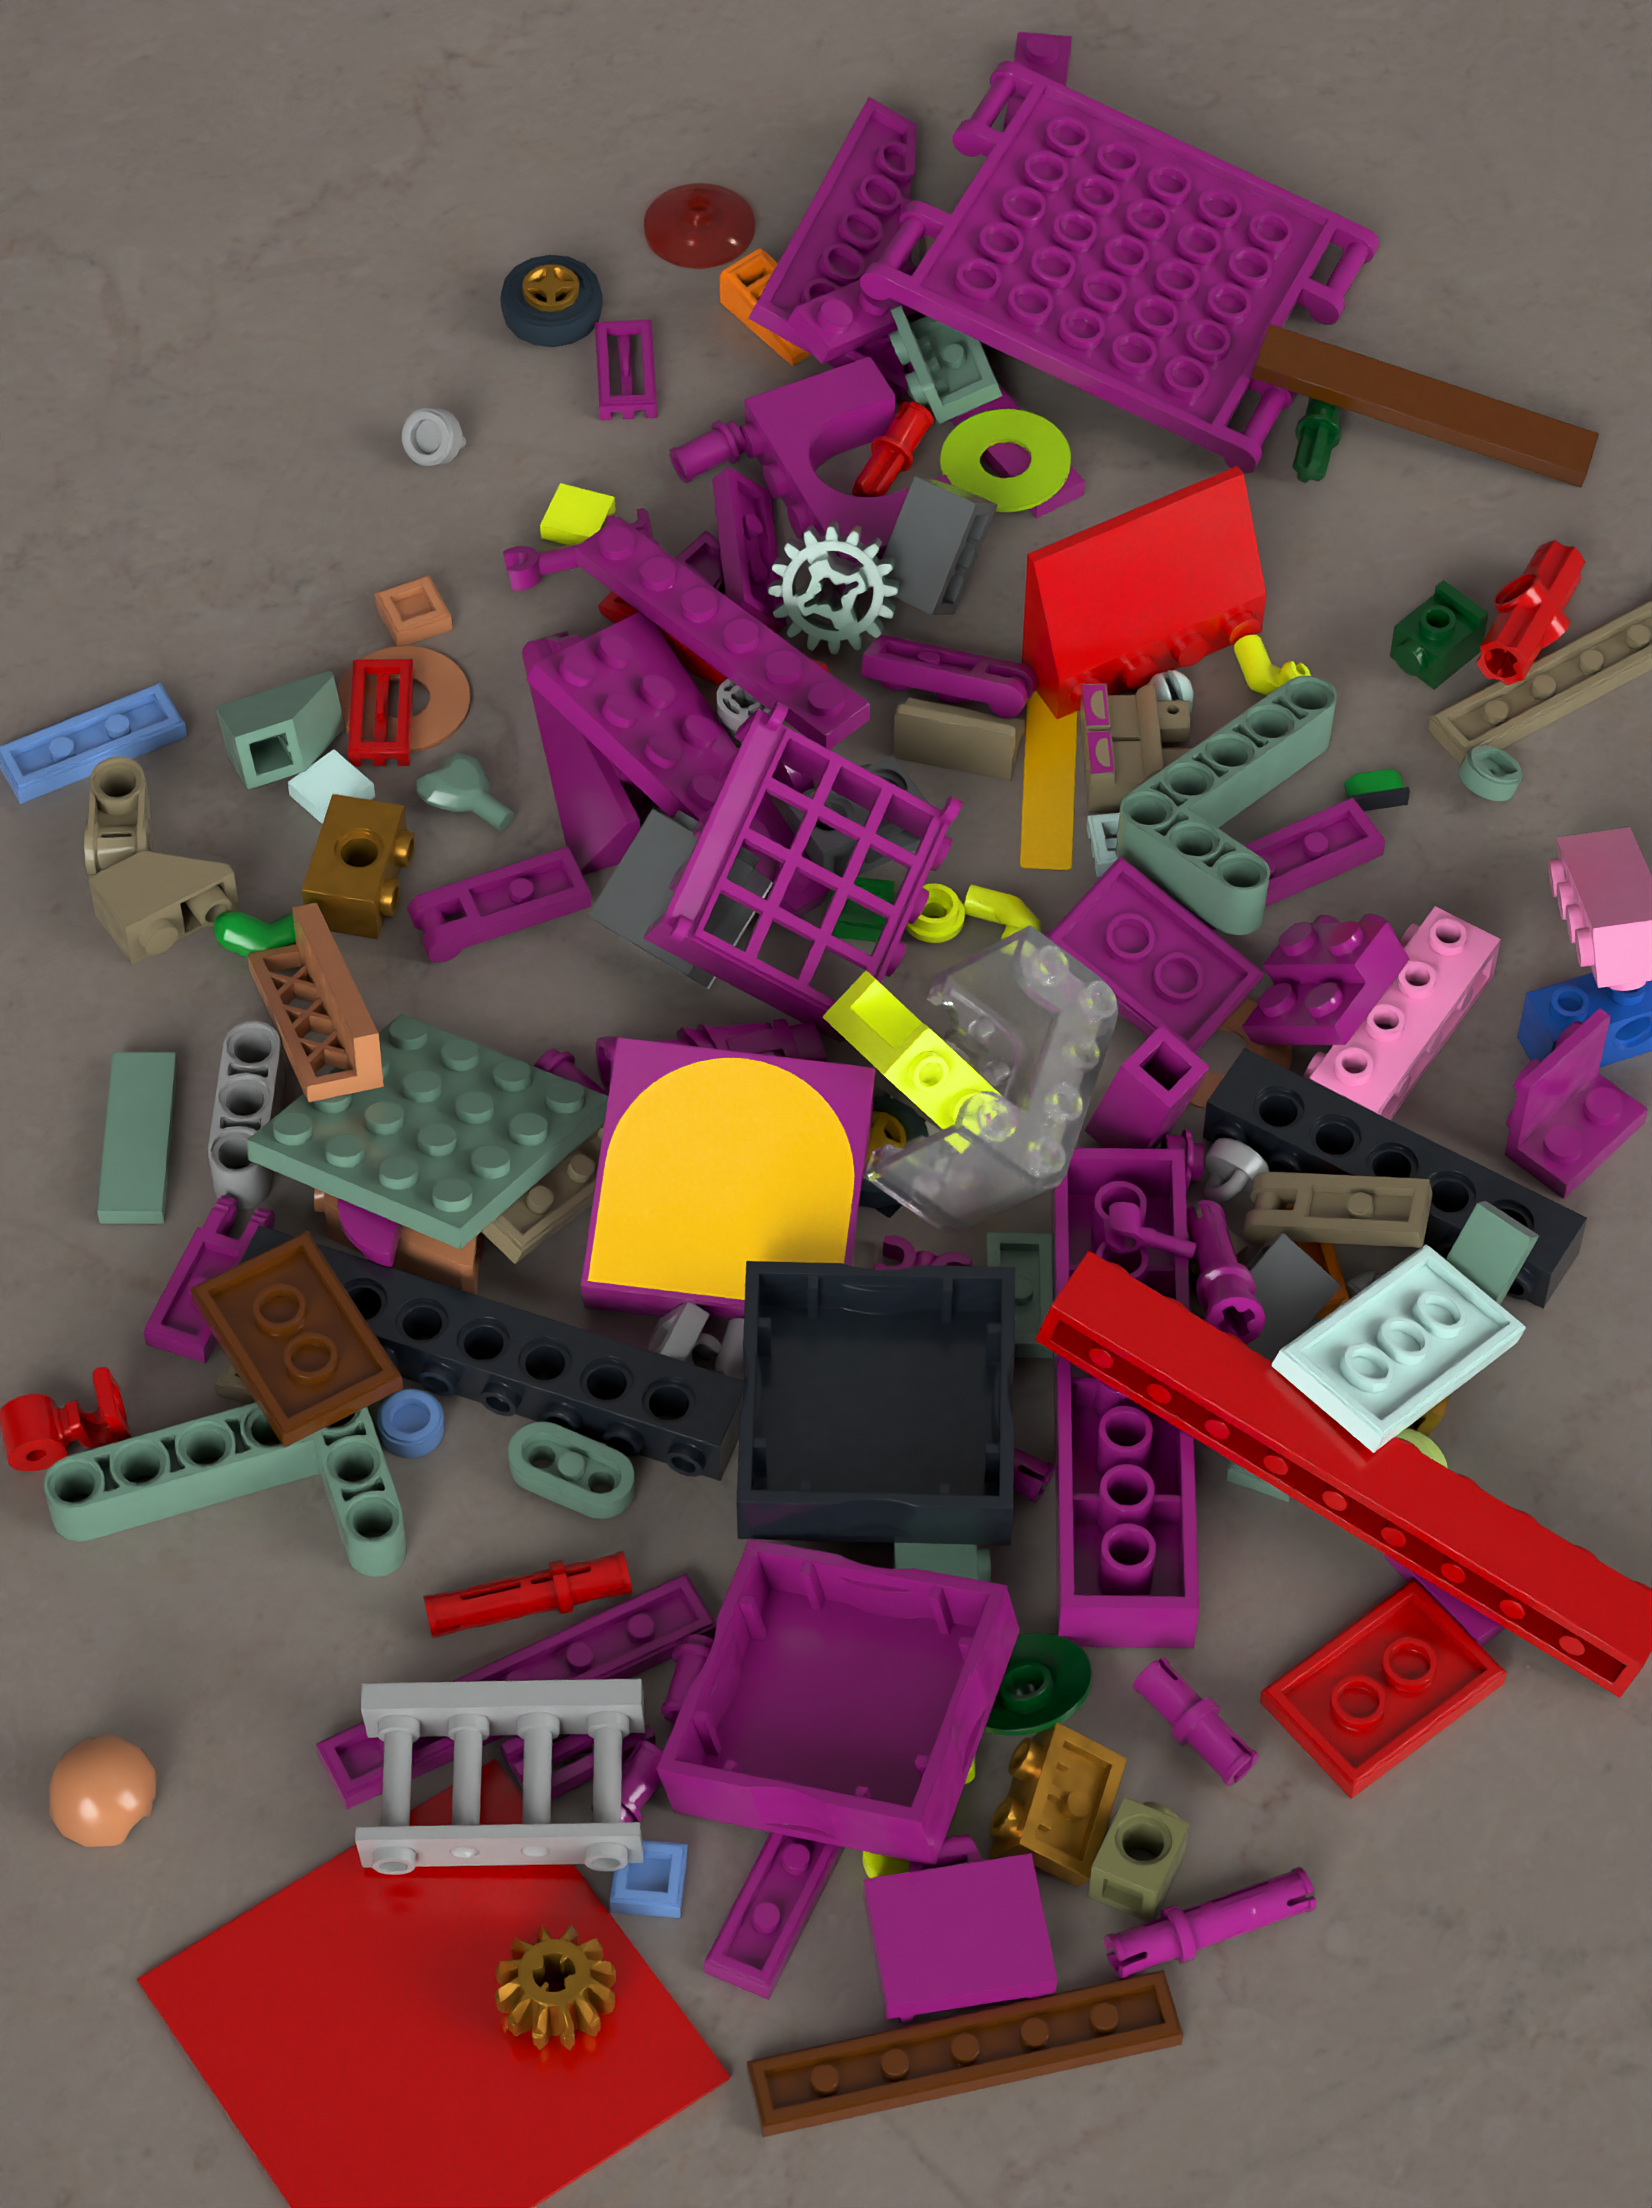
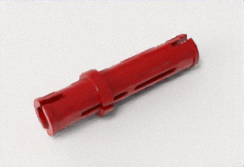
M623 1551L597 1559L566 1565L563 1564V1560L549 1562V1569L473 1585L455 1591L423 1596L432 1639L439 1638V1636L456 1633L457 1631L506 1622L541 1612L559 1610L560 1615L574 1612L573 1606L608 1597L632 1594L625 1555Z

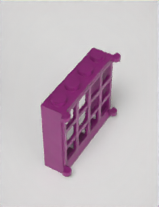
M776 701L770 714L758 708L739 726L734 738L742 742L740 748L724 765L719 774L717 783L722 787L714 805L702 815L694 829L693 836L698 838L690 858L678 868L670 882L669 889L674 893L665 913L647 928L643 939L802 1023L813 1021L817 1031L842 1043L846 1039L823 1018L824 1014L837 1001L809 986L824 950L826 949L864 969V971H868L880 983L884 975L890 977L895 972L906 951V944L901 942L900 938L907 922L913 924L927 903L929 891L924 889L923 885L929 871L935 872L948 854L952 839L945 834L949 825L959 814L963 802L950 796L942 810L932 806L783 725L782 722L789 707ZM778 762L818 783L812 798L772 778ZM830 790L870 811L864 826L824 806ZM765 792L805 813L789 849L749 828ZM882 818L921 838L915 854L876 834ZM817 820L857 841L841 877L802 856ZM742 842L782 863L766 900L726 879ZM869 848L908 868L893 905L854 884ZM795 870L835 891L819 928L779 907ZM720 893L760 914L744 951L703 930ZM847 898L886 918L871 956L831 935ZM772 921L812 942L796 979L756 958Z

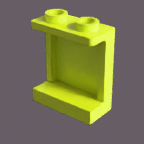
M866 970L823 1016L836 1031L962 1148L974 1138L1005 1104V1098Z

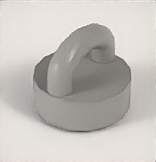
M422 408L414 411L406 419L402 428V443L405 452L412 461L423 466H440L449 463L457 456L459 450L467 444L466 438L462 435L459 422L452 413L443 408Z
M1231 1138L1215 1140L1204 1157V1166L1211 1174L1205 1184V1196L1207 1200L1222 1203L1230 1200L1239 1192L1250 1195L1253 1178L1256 1174L1270 1172L1266 1161L1252 1148Z

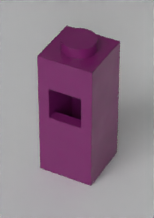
M1161 1024L1120 1066L1084 1131L1104 1148L1155 1149L1161 1143L1163 1135L1170 1134L1210 1066Z

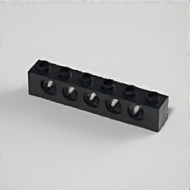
M1246 1048L1243 1049L1207 1101L1203 1138L1212 1143L1219 1138H1231L1249 1146L1266 1161L1270 1172L1429 1179L1433 1196L1423 1246H1430L1445 1260L1477 1203L1487 1201L1538 1234L1539 1237L1506 1294L1514 1299L1527 1300L1544 1309L1579 1254L1587 1217ZM1269 1124H1279L1282 1125V1127H1276ZM1325 1152H1335L1340 1155H1331ZM1439 1208L1450 1209L1454 1212H1445L1440 1210Z

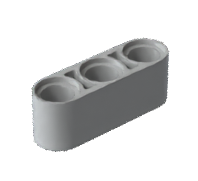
M247 1021L236 1025L225 1037L208 1143V1158L215 1195L217 1198L225 1195L237 1199V1202H239L238 1210L257 1206L269 1195L274 1171L248 1160L247 1139L282 1111L286 1086L280 1036L275 1028L260 1021ZM246 1166L243 1169H234L236 1167Z

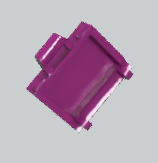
M968 1834L945 1837L935 1866L910 1861L907 1873L864 1879L863 1899L886 2019L898 2018L899 2023L913 2022L915 2015L1020 1998L1028 2000L1041 1997V1995L1056 1993L1057 1975L1032 1853L983 1861L976 1845Z

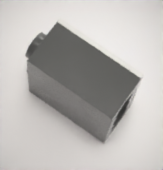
M652 809L588 916L611 932L709 989L716 979L715 976L643 939L647 928L665 913L674 893L669 889L670 882L678 868L690 858L698 838L693 836L694 829L698 823L697 820L677 810L673 819H670ZM741 846L726 879L764 899L773 882L755 869L760 858ZM720 893L703 930L736 946L756 912Z

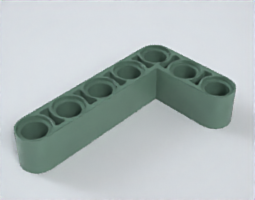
M1308 675L1298 676L1289 680L1128 793L1122 799L1120 806L1115 852L1117 859L1120 856L1174 900L1218 930L1233 935L1250 934L1258 930L1264 920L1270 877L1269 866L1259 855L1218 828L1326 751L1330 746L1337 698L1334 686L1320 677Z
M255 1402L67 1456L56 1461L47 1470L44 1478V1492L56 1531L66 1539L79 1542L96 1539L320 1474L347 1558L355 1570L371 1577L386 1576L396 1571L402 1565L407 1554L402 1508L367 1407L341 1419L349 1422L343 1426H327L284 1448L282 1443L272 1446L262 1445L264 1442L270 1439H278ZM205 1458H219L218 1461L212 1464H198L199 1461ZM352 1475L368 1476L358 1482L344 1481ZM143 1476L154 1477L146 1483H133L134 1480ZM76 1495L89 1496L80 1502H67ZM371 1530L387 1531L386 1534L380 1537H363V1534Z

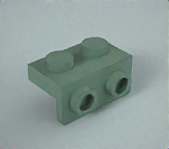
M902 306L891 310L898 330L890 333L889 337L902 366L912 362L915 370L905 375L916 403L922 406L929 403L939 424L1003 396L979 340L928 316L910 323Z

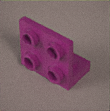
M1601 1008L1583 1024L1578 1020L1571 1023L1559 1037L1555 1050L1543 1061L1535 1058L1523 1068L1514 1083V1090L1517 1091L1516 1101L1506 1121V1126L1510 1130L1504 1155L1563 1199L1645 1123L1648 1110L1598 1073L1611 1018Z

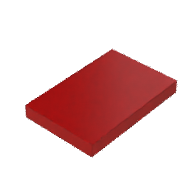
M1413 1578L1261 1691L1259 1702L1352 1799L1501 1687L1505 1682L1507 1672Z

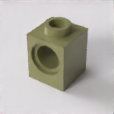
M1124 1797L1092 1864L1088 1898L1146 1922L1155 1920L1185 1857L1190 1823L1180 1820L1172 1810L1154 1802L1141 1804ZM1135 1848H1144L1153 1852L1157 1858L1142 1862L1132 1859L1126 1852Z

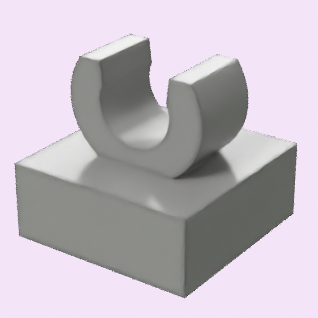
M687 1302L659 1319L644 1349L695 1365L692 1360V1352L697 1353L701 1358L708 1361L719 1354L721 1344L712 1335L700 1333L710 1314L696 1304Z

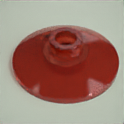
M693 183L672 188L658 196L650 204L644 217L645 239L653 252L665 261L685 268L704 269L729 263L746 251L755 234V217L750 205L736 192L714 184Z

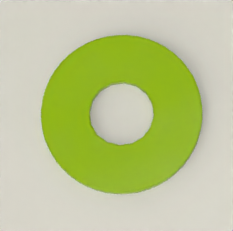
M997 409L974 415L952 430L942 446L940 467L942 476L946 475L952 486L998 504L995 512H1016L1042 504L1061 489L1070 472L1071 452L1063 433L1047 419L1023 410ZM1009 442L1018 444L1030 454L1031 463L1029 468L1022 474L1011 478L992 476L980 465L982 453L989 446L997 443Z

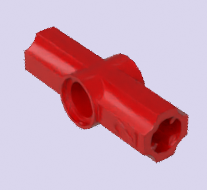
M1556 540L1540 545L1523 574L1506 584L1496 594L1492 603L1499 612V615L1480 645L1481 655L1476 662L1487 679L1499 680L1507 686L1524 680L1540 650L1556 641L1567 630L1570 621L1563 610L1582 579L1580 571L1586 563L1576 547L1562 545Z

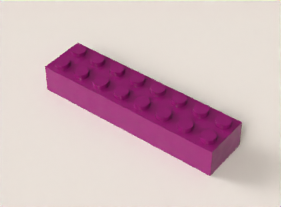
M1054 1147L1051 1185L1053 1302L1087 1252L1091 1251L1107 1262L1120 1265L1130 1276L1161 1295L1179 1301L1190 1312L1187 1257L1141 1246L1134 1252L1118 1254L1108 1247L1104 1235V1219L1109 1218V1206L1115 1202H1130L1141 1209L1142 1227L1152 1228L1156 1232L1187 1240L1185 1149ZM1053 1352L1058 1637L1062 1636L1075 1642L1080 1647L1194 1648L1199 1615L1194 1437Z

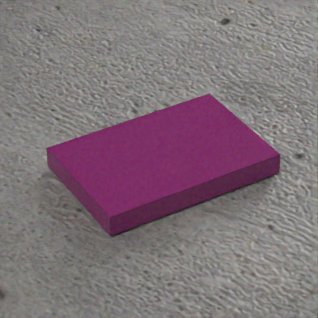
M1121 856L1045 937L1039 948L1144 1035L1149 1037L1162 1024L1195 1054L1204 1047L1261 983L1266 974Z

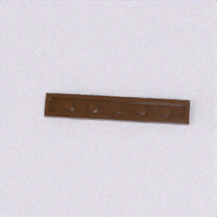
M1272 324L1268 326L1251 376L1253 379L1580 488L1587 476L1599 433Z
M1161 1970L747 2061V2074L762 2136L767 2137L1182 2045L1183 2032L1165 1972Z

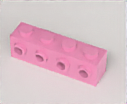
M1631 827L1556 837L1558 859L1548 860L1550 887L1553 897L1558 898L1561 919L1567 922L1570 942L1576 944L1580 967L1590 966L1598 988L1609 987L1613 990L1628 991L1642 987L1646 981L1652 980V875Z
M1435 906L1421 926L1413 923L1404 933L1400 944L1410 960L1346 1045H1333L1327 1054L1319 1051L1309 1063L1303 1077L1391 1120L1494 977L1501 939Z

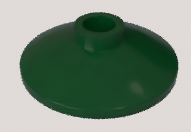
M1019 1634L984 1731L1004 1736L1028 1735L1052 1728L1057 1722L1061 1723L1072 1716L1084 1704L1093 1685V1671L1085 1651L1075 1642L1062 1636L1058 1637L1055 1634Z

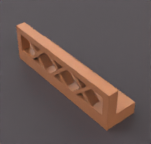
M317 903L292 907L296 944L249 953L247 955L250 973L274 1027L280 1036L282 1045L307 1101L313 1102L384 1087L379 1033ZM301 966V969L292 977L273 973L274 971ZM295 998L313 1003L307 1010L289 1006ZM310 1031L328 1035L322 1043L303 1039ZM325 1064L347 1070L318 1077L315 1076Z

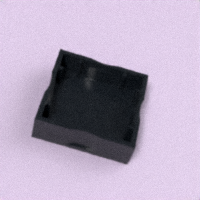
M746 1261L743 1328V1409L740 1414L736 1499L738 1539L1011 1546L1014 1480L1012 1383L1015 1353V1267L918 1265L897 1270H874L853 1267L842 1263Z

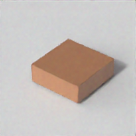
M430 575L374 594L376 609L396 646H407L453 630L452 616Z

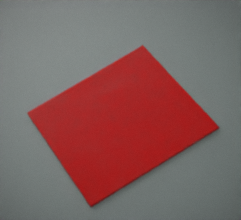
M493 1759L482 1766L480 1825L522 1824L523 1795L497 1760ZM453 1785L410 1811L409 1826H452ZM355 1844L137 1978V1982L290 2208H534L731 2079L729 2073L574 1864L415 1867L412 1872L406 1874L389 1875L377 1872L373 1867L362 1868L357 1845ZM541 1924L548 1929L551 1939H560L563 1932L570 1925L578 1931V1945L597 1938L603 1949L601 1961L611 1962L615 1968L616 1982L609 1988L615 1994V2007L612 2013L598 2014L601 2029L596 2037L579 2029L575 2030V2045L572 2046L570 2051L561 2043L560 2035H551L548 2043L541 2050L533 2044L532 2030L514 2036L508 2027L509 2013H501L496 2006L495 1992L498 1991V1988L502 1987L497 1982L496 1976L499 1961L513 1960L511 1945L514 1943L515 1938L533 1946L537 1944L536 1932ZM562 1983L549 1984V1992L563 1990Z

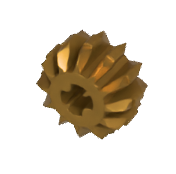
M541 1924L536 1932L537 1944L533 1946L515 1938L514 1943L511 1945L513 1960L499 1961L496 1976L497 1982L502 1987L498 1988V1991L495 1992L496 2006L501 2013H509L508 2027L514 2036L532 2030L533 2044L541 2050L548 2043L551 2035H560L561 2043L570 2051L572 2046L575 2045V2030L579 2029L596 2037L601 2029L598 2014L612 2013L615 2007V1994L609 1988L616 1982L615 1968L611 1962L601 1961L603 1949L597 1938L578 1945V1931L570 1925L563 1932L560 1939H551L550 1932ZM562 1983L563 1990L549 1992V1984Z

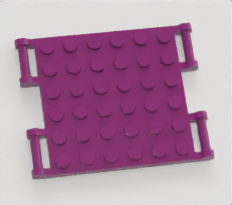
M1012 61L1000 62L990 77L991 87L970 119L960 123L952 136L954 147L963 155L976 157L982 154L987 159L951 215L922 201H912L907 205L900 216L901 227L878 262L869 264L860 278L862 290L866 295L876 300L891 298L1224 457L1225 463L1229 468L1238 466L1244 474L1253 472L1262 457L1261 445L1280 411L1288 408L1297 395L1295 392L1251 378L1269 324L1283 328L1296 303L1307 308L1309 315L1318 323L1324 325L1336 323L1345 309L1344 297L1363 264L1372 260L1379 248L1378 237L1366 227ZM1018 95L1025 98L1003 133L991 128L1009 98H1014ZM930 236L935 239L912 277L899 271L920 238ZM1330 243H1333L1342 248L1343 255L1326 285H1323L1310 278ZM1250 388L1260 393L1261 400L1241 434L1226 426L1247 389Z

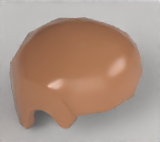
M100 1734L97 1737L89 1736L68 1749L58 1760L49 1785V1816L63 1836L85 1847L121 1844L126 1840L129 1831L143 1817L148 1818L151 1815L153 1809L152 1802L156 1798L157 1771L144 1750L119 1736Z

